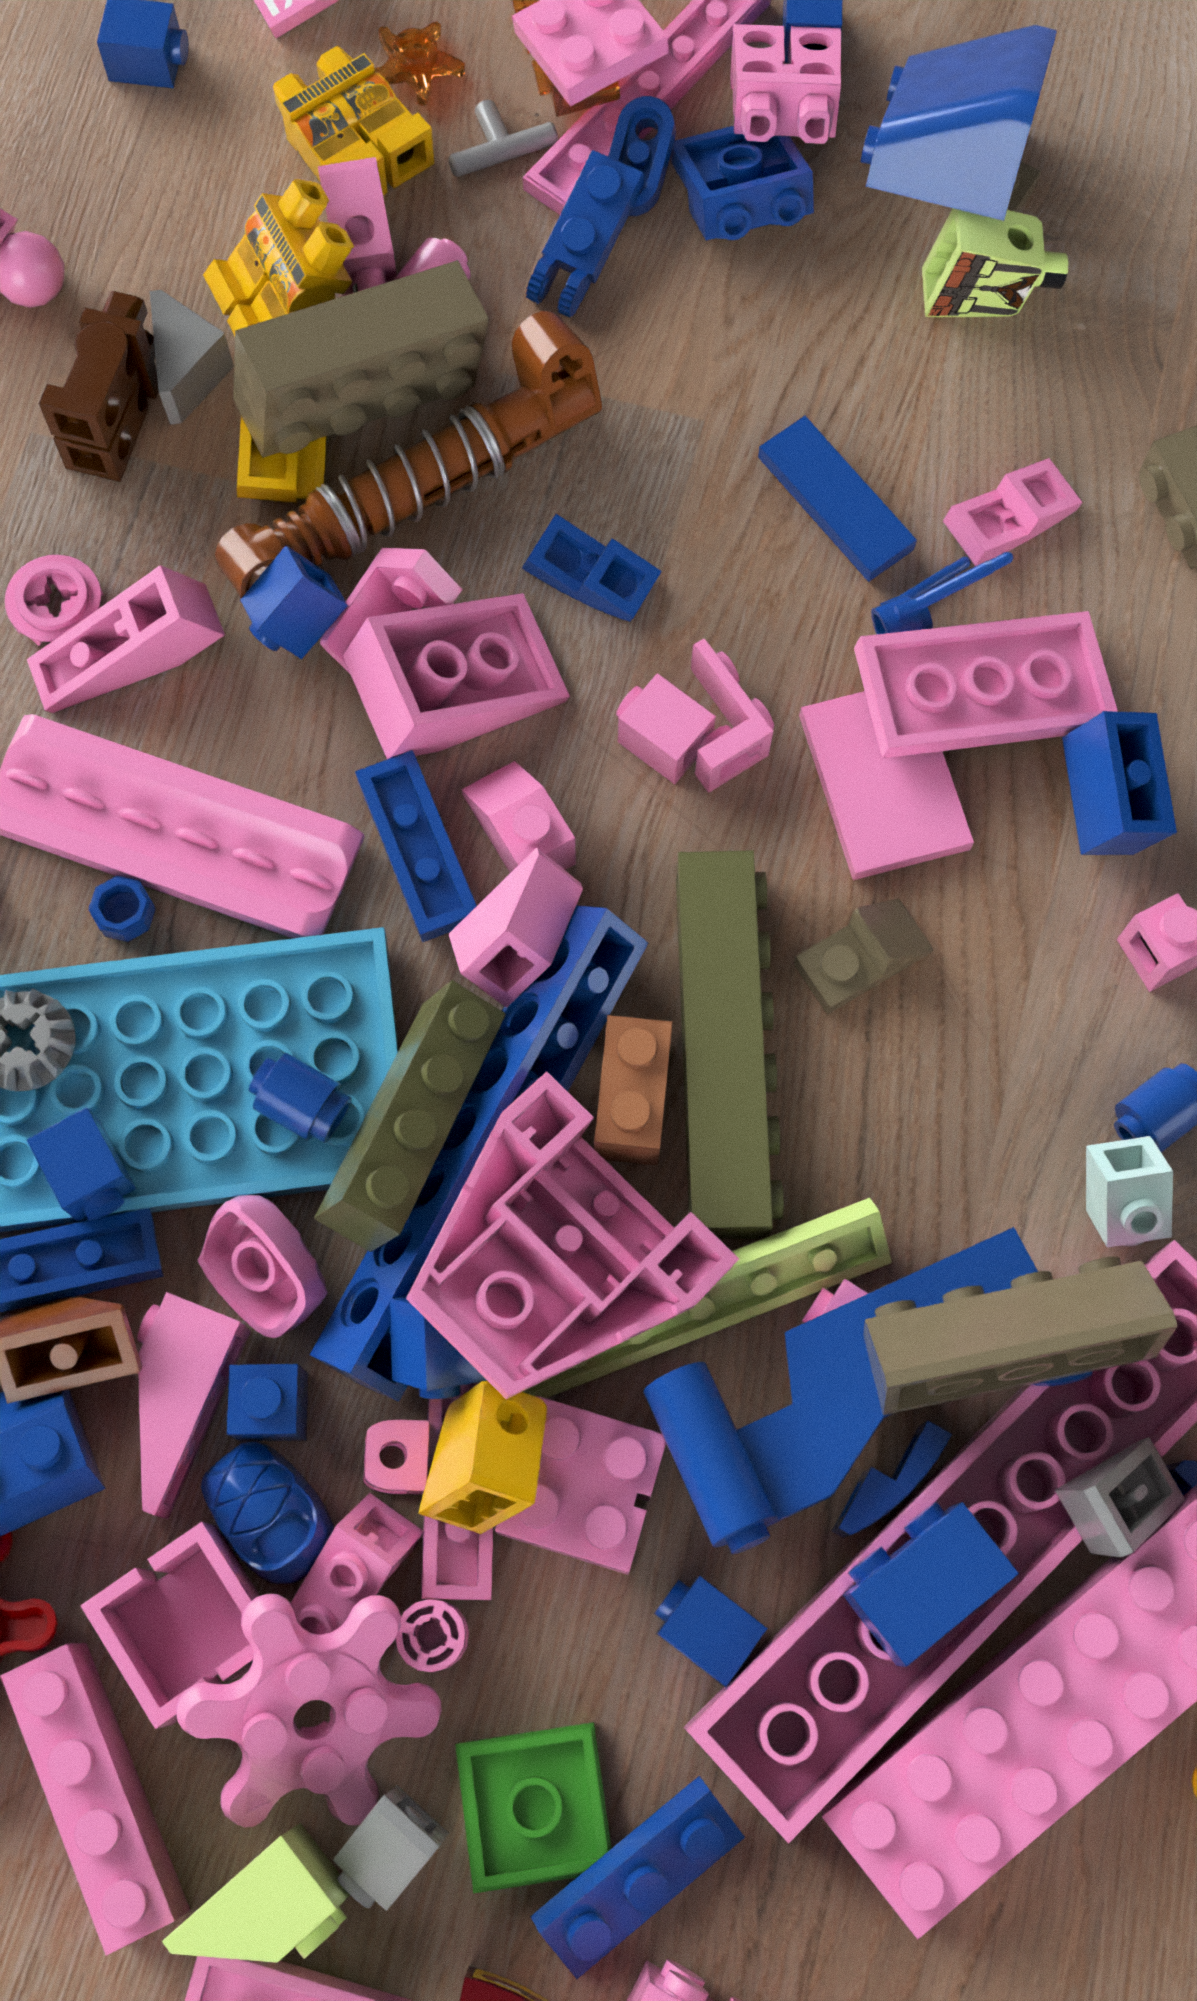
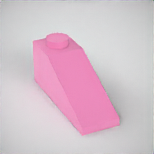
M160 565L29 657L27 662L44 710L55 713L178 667L222 638L225 633L206 584Z
M166 1292L160 1306L154 1304L149 1308L143 1318L137 1336L138 1342L143 1343L139 1351L142 1369L138 1373L142 1511L165 1519H169L229 1382V1365L237 1364L251 1332L238 1320Z

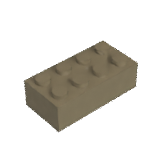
M457 260L235 330L233 400L262 458L279 452L284 454L294 453L318 438L332 434L348 435L360 429L365 423L386 416L393 418L401 417L412 412L419 405L440 398L451 400L465 394L470 388L475 386L489 317Z

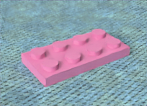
M1089 611L860 636L854 647L882 759L1062 737L1103 711L1118 712Z

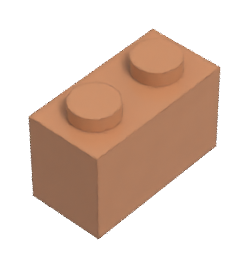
M607 1015L594 1137V1150L605 1160L658 1166L673 1021Z

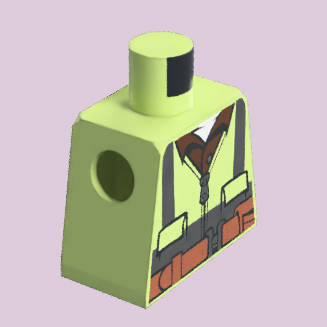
M952 208L922 267L925 317H1004L1018 314L1034 287L1061 289L1068 273V256L1066 253L1044 250L1042 222L1036 216L1007 210L1005 219L1002 221Z

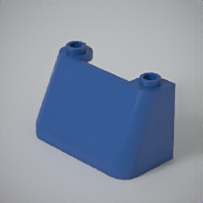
M1031 25L911 55L908 57L905 67L895 65L886 101L890 103L882 120L881 127L869 126L860 162L870 165L865 187L1004 221L1057 30L1039 25Z

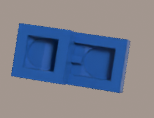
M558 514L554 515L522 566V569L558 591L592 608L629 622L636 615L662 572L613 538L604 546Z
M929 1420L918 1426L891 1478L873 1467L863 1471L832 1532L845 1538L869 1527L889 1513L926 1476L940 1457L952 1434Z

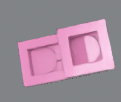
M1050 458L1006 474L996 490L951 506L943 522L973 564L977 566L1014 549L1051 528L1078 510L1083 502Z

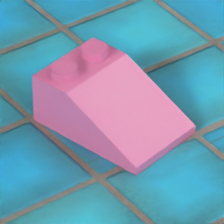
M523 593L367 617L343 654L345 663L387 759L413 750L415 756L448 749L565 703L570 697Z

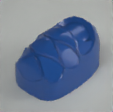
M246 1442L241 1443L224 1455L203 1476L201 1490L204 1500L222 1534L236 1555L249 1569L266 1582L273 1584L299 1582L307 1576L333 1532L334 1524L317 1492L288 1460L266 1444Z

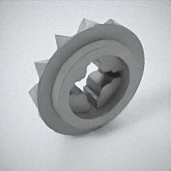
M34 988L31 991L23 992L6 990L4 996L0 998V1088L10 1091H29L40 1088L56 1079L70 1062L75 1048V1028L69 1013L57 999H53ZM10 1024L12 1027L16 1025L19 1029L25 1030L31 1024L35 1025L30 1032V1036L35 1041L34 1045L41 1052L36 1056L32 1051H25L19 1046L10 1053L6 1050L11 1046L12 1041L4 1027Z

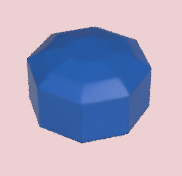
M115 876L95 887L88 910L105 937L129 942L149 931L156 908L140 881Z

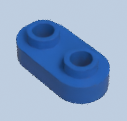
M652 96L638 97L630 101L622 109L608 157L638 169L644 174V186L629 216L642 215L651 210L657 203L676 137V127L670 108L665 102ZM648 127L655 128L658 131L656 136L650 140H642L638 137L640 132Z

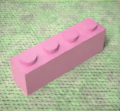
M67 1643L0 1675L105 1955L107 1956L176 1921L191 1911L87 1643Z

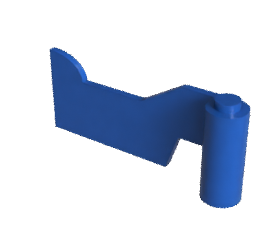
M1014 1227L784 1332L792 1404L744 1427L736 1429L706 1362H695L679 1367L662 1375L645 1387L643 1393L714 1548L728 1545L732 1555L751 1549L771 1537L767 1529L768 1526L830 1498L837 1491L881 1422L889 1415H892L882 1414L863 1336L865 1319L876 1317L875 1309L888 1303L913 1300L917 1308L944 1303L942 1296L955 1289L968 1286H982L985 1294L1012 1288L1010 1282L1017 1277L1038 1272ZM1093 1372L1082 1373L1078 1375L1044 1381L1031 1385H1065L1092 1376Z

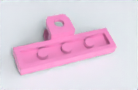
M478 1383L460 1385L461 1394L456 1397L428 1399L427 1420H386L369 1427L365 1437L364 1484L369 1489L384 1494L423 1495L446 1411L450 1403ZM389 1446L397 1447L404 1455V1464L396 1469L387 1468L380 1460V1452ZM424 1516L421 1599L491 1600L493 1528L479 1534Z

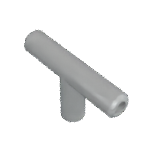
M483 100L476 106L475 115L488 142L450 154L449 165L453 175L460 177L553 146L558 141V133L555 125L547 122L509 135L494 101Z

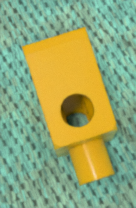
M481 1381L450 1403L444 1417L418 1514L482 1534L532 1506L535 1503L547 1413V1405L543 1399L524 1392L505 1399L488 1381Z

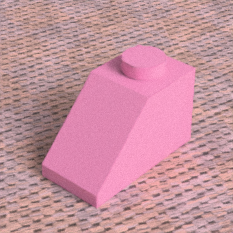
M515 761L461 789L463 797L510 873L536 848L541 850L564 870L576 865L575 837L545 788Z

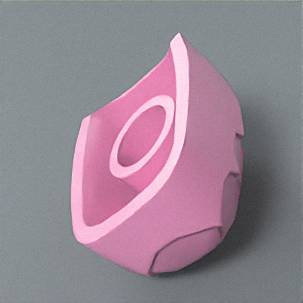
M260 1195L237 1196L225 1202L217 1210L211 1219L201 1255L197 1260L216 1291L255 1331L269 1338L283 1336L302 1324L322 1303V1300L328 1293L325 1278L318 1268L316 1259L312 1257L299 1231L273 1202Z

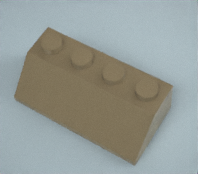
M1105 1257L1081 1265L1078 1268L1080 1274L1053 1279L1049 1271L1029 1273L1013 1279L1010 1282L1012 1287L1010 1289L986 1294L982 1286L963 1287L942 1296L944 1303L917 1308L913 1300L888 1303L875 1309L876 1317L865 1319L863 1336L882 1414L888 1415L1153 1359L1158 1356L1178 1327L1172 1308L1142 1261L1121 1265L1119 1257Z

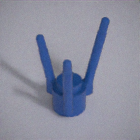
M1004 552L955 577V575L970 566V559L962 557L903 594L880 603V606L871 610V618L876 635L933 628L928 606L1010 564L1014 558L1011 552Z

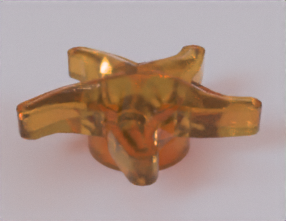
M432 22L423 29H406L398 35L393 34L386 26L378 29L379 42L389 59L381 67L374 68L375 72L384 77L389 85L403 82L408 84L416 93L418 105L425 106L428 103L432 89V79L449 74L457 77L464 76L465 63L462 60L437 50L436 40L441 37V24L439 22Z

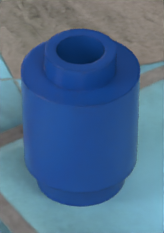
M289 1053L283 1054L277 1062L267 1058L257 1070L249 1086V1092L256 1095L253 1103L255 1111L306 1141L315 1137L321 1142L327 1143L341 1124L352 1101L351 1097L340 1091V1083Z
M1184 1063L1178 1064L1173 1069L1165 1067L1115 1105V1113L1118 1120L1114 1122V1127L1121 1140L1151 1136L1162 1153L1197 1126V1071Z

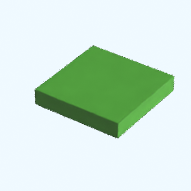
M594 1722L455 1744L473 1894L576 1878L612 1849Z

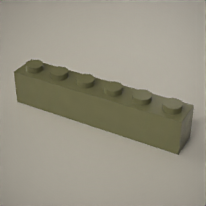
M754 850L678 852L676 900L689 1213L692 1212L719 1239L767 1238L773 1227L772 1220L783 1219L784 1202L782 1181L770 1180L769 1155L780 1154V1125L778 1116H767L766 1092H776L777 1088L775 1053L764 1054L763 1030H773L774 1023L772 992H761L760 969H770L769 931L758 932L757 910L767 908L766 872H755Z

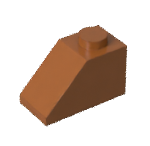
M70 1296L7 1311L0 1322V1383L7 1404L139 1373L142 1369L123 1304Z

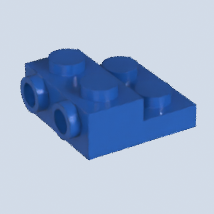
M734 126L674 141L671 163L688 191L689 212L706 241L715 238L738 240L744 237L750 229L769 224L792 226L798 223L804 215L814 213L813 171L790 136H773L767 142L747 141L744 134H734Z

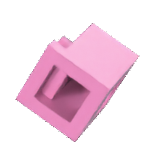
M1179 893L1134 915L1116 939L1149 992L1197 968V910L1187 907ZM1143 939L1145 940L1150 950L1154 954L1155 958L1159 962L1158 964L1155 962L1147 947L1143 943Z

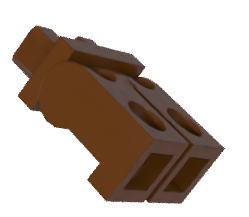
M111 291L102 311L84 308L79 320L81 330L77 334L74 343L77 357L63 388L47 384L38 403L51 435H55L53 440L65 469L121 482L147 414L148 402L146 397L156 399L159 393L157 369L154 362V335L144 330L143 323L148 312L144 300L140 297Z

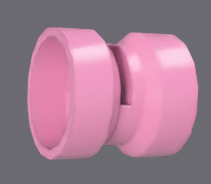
M427 1599L414 1603L404 1611L401 1616V1627L395 1640L398 1652L406 1664L418 1671L436 1672L450 1668L462 1658L468 1647L469 1629L466 1618L457 1607L446 1601Z

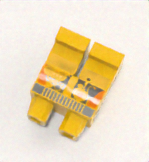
M335 46L322 54L316 63L318 77L320 78L318 81L307 86L298 74L290 73L276 81L273 85L275 101L283 116L286 138L292 147L299 152L319 181L318 166L376 157L382 193L385 195L388 193L387 182L394 189L435 164L431 126L418 112L412 115L396 97L385 78L375 72L374 64L365 53L353 59L341 47ZM411 148L413 151L412 157L407 162L398 164L397 156Z
M294 179L283 196L262 193L254 205L256 211L248 218L245 224V235L227 261L213 259L204 272L203 276L223 315H229L226 321L234 336L235 330L335 299V293L344 294L352 283L343 263L354 248V245L346 230L342 229L338 224L319 221L318 218L326 208L329 199L322 186L317 182Z

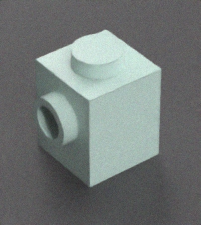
M1151 1136L1086 1146V1212L1106 1247L1136 1246L1146 1241L1171 1238L1173 1170Z

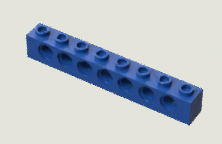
M576 905L551 966L507 1008L504 1007L502 1009L506 1013L505 1018L401 1234L375 1250L366 1252L309 1354L313 1358L368 1389L397 1402L401 1400L408 1385L392 1381L389 1298L408 1295L501 1113L546 1071L566 1091H569L605 1025L607 1015L611 1014L649 944L608 908Z

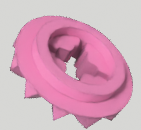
M47 555L28 562L14 574L6 589L5 609L9 620L17 632L29 637L40 646L43 642H52L99 609L103 592L94 572L80 560L65 555ZM52 584L55 585L58 592L66 600L61 603V612H58V617H54L47 606H41L50 602Z

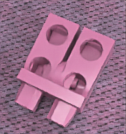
M734 24L730 85L731 89H733L734 134H744L747 141L767 142L773 136H798L804 143L825 144L828 137L835 138L841 91V28L791 26L788 63L785 64L784 26ZM751 42H765L772 46L768 48H753L747 44ZM821 44L828 48L824 50H810L804 48L803 45Z

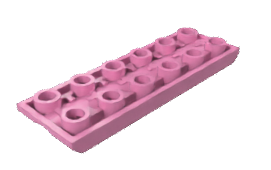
M33 714L24 715L0 768L1 836L114 876L138 880L145 887L289 938L324 934L365 838L364 833L348 823Z

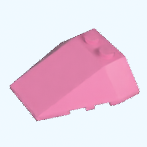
M547 1071L499 1116L406 1297L431 1325L505 1399L693 1308L739 1260L692 1212L674 1228L581 1137L594 1117Z

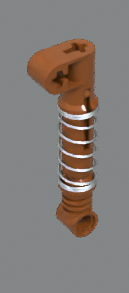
M540 311L530 315L520 324L512 339V354L520 383L519 388L488 405L475 402L470 406H466L465 409H460L459 420L456 416L450 414L449 420L451 425L432 435L423 429V440L404 450L395 444L394 450L396 454L377 465H374L371 460L367 459L368 470L347 481L343 475L339 474L338 479L345 490L343 494L334 492L329 486L324 484L321 485V488L316 487V490L314 489L308 493L306 503L299 506L300 515L298 516L292 510L286 513V523L280 517L273 520V530L268 525L259 526L255 523H244L233 527L223 535L217 544L215 551L216 563L242 598L285 546H288L316 566L322 565V555L328 561L335 557L347 560L352 556L355 557L356 553L364 552L366 549V530L372 536L380 533L383 536L392 537L395 524L406 518L419 522L424 508L433 503L446 507L450 501V494L459 489L474 492L478 479L488 474L490 477L498 479L499 475L503 476V473L511 470L513 461L517 457L601 412L602 400L594 360L589 348L555 313Z

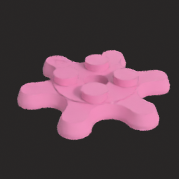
M278 1594L258 1596L248 1603L241 1619L244 1636L251 1643L254 1650L253 1663L249 1671L240 1680L230 1684L218 1685L206 1682L195 1684L187 1689L179 1698L176 1707L178 1723L185 1732L195 1738L230 1739L241 1748L242 1759L240 1767L234 1776L225 1783L220 1798L224 1815L236 1825L246 1828L260 1824L266 1819L280 1797L292 1790L307 1788L316 1794H323L330 1813L337 1820L347 1825H360L378 1803L380 1795L377 1783L367 1768L370 1755L381 1743L392 1738H420L430 1734L436 1728L442 1712L441 1700L436 1691L426 1684H394L386 1680L381 1673L380 1659L395 1640L401 1627L400 1612L397 1605L390 1598L376 1595L360 1600L352 1608L347 1620L340 1628L331 1633L318 1635L309 1633L300 1627L296 1620L293 1606L286 1598ZM311 1700H322L331 1705L329 1723L323 1721L317 1726L301 1727L300 1730L296 1727L293 1721L294 1716L303 1704Z

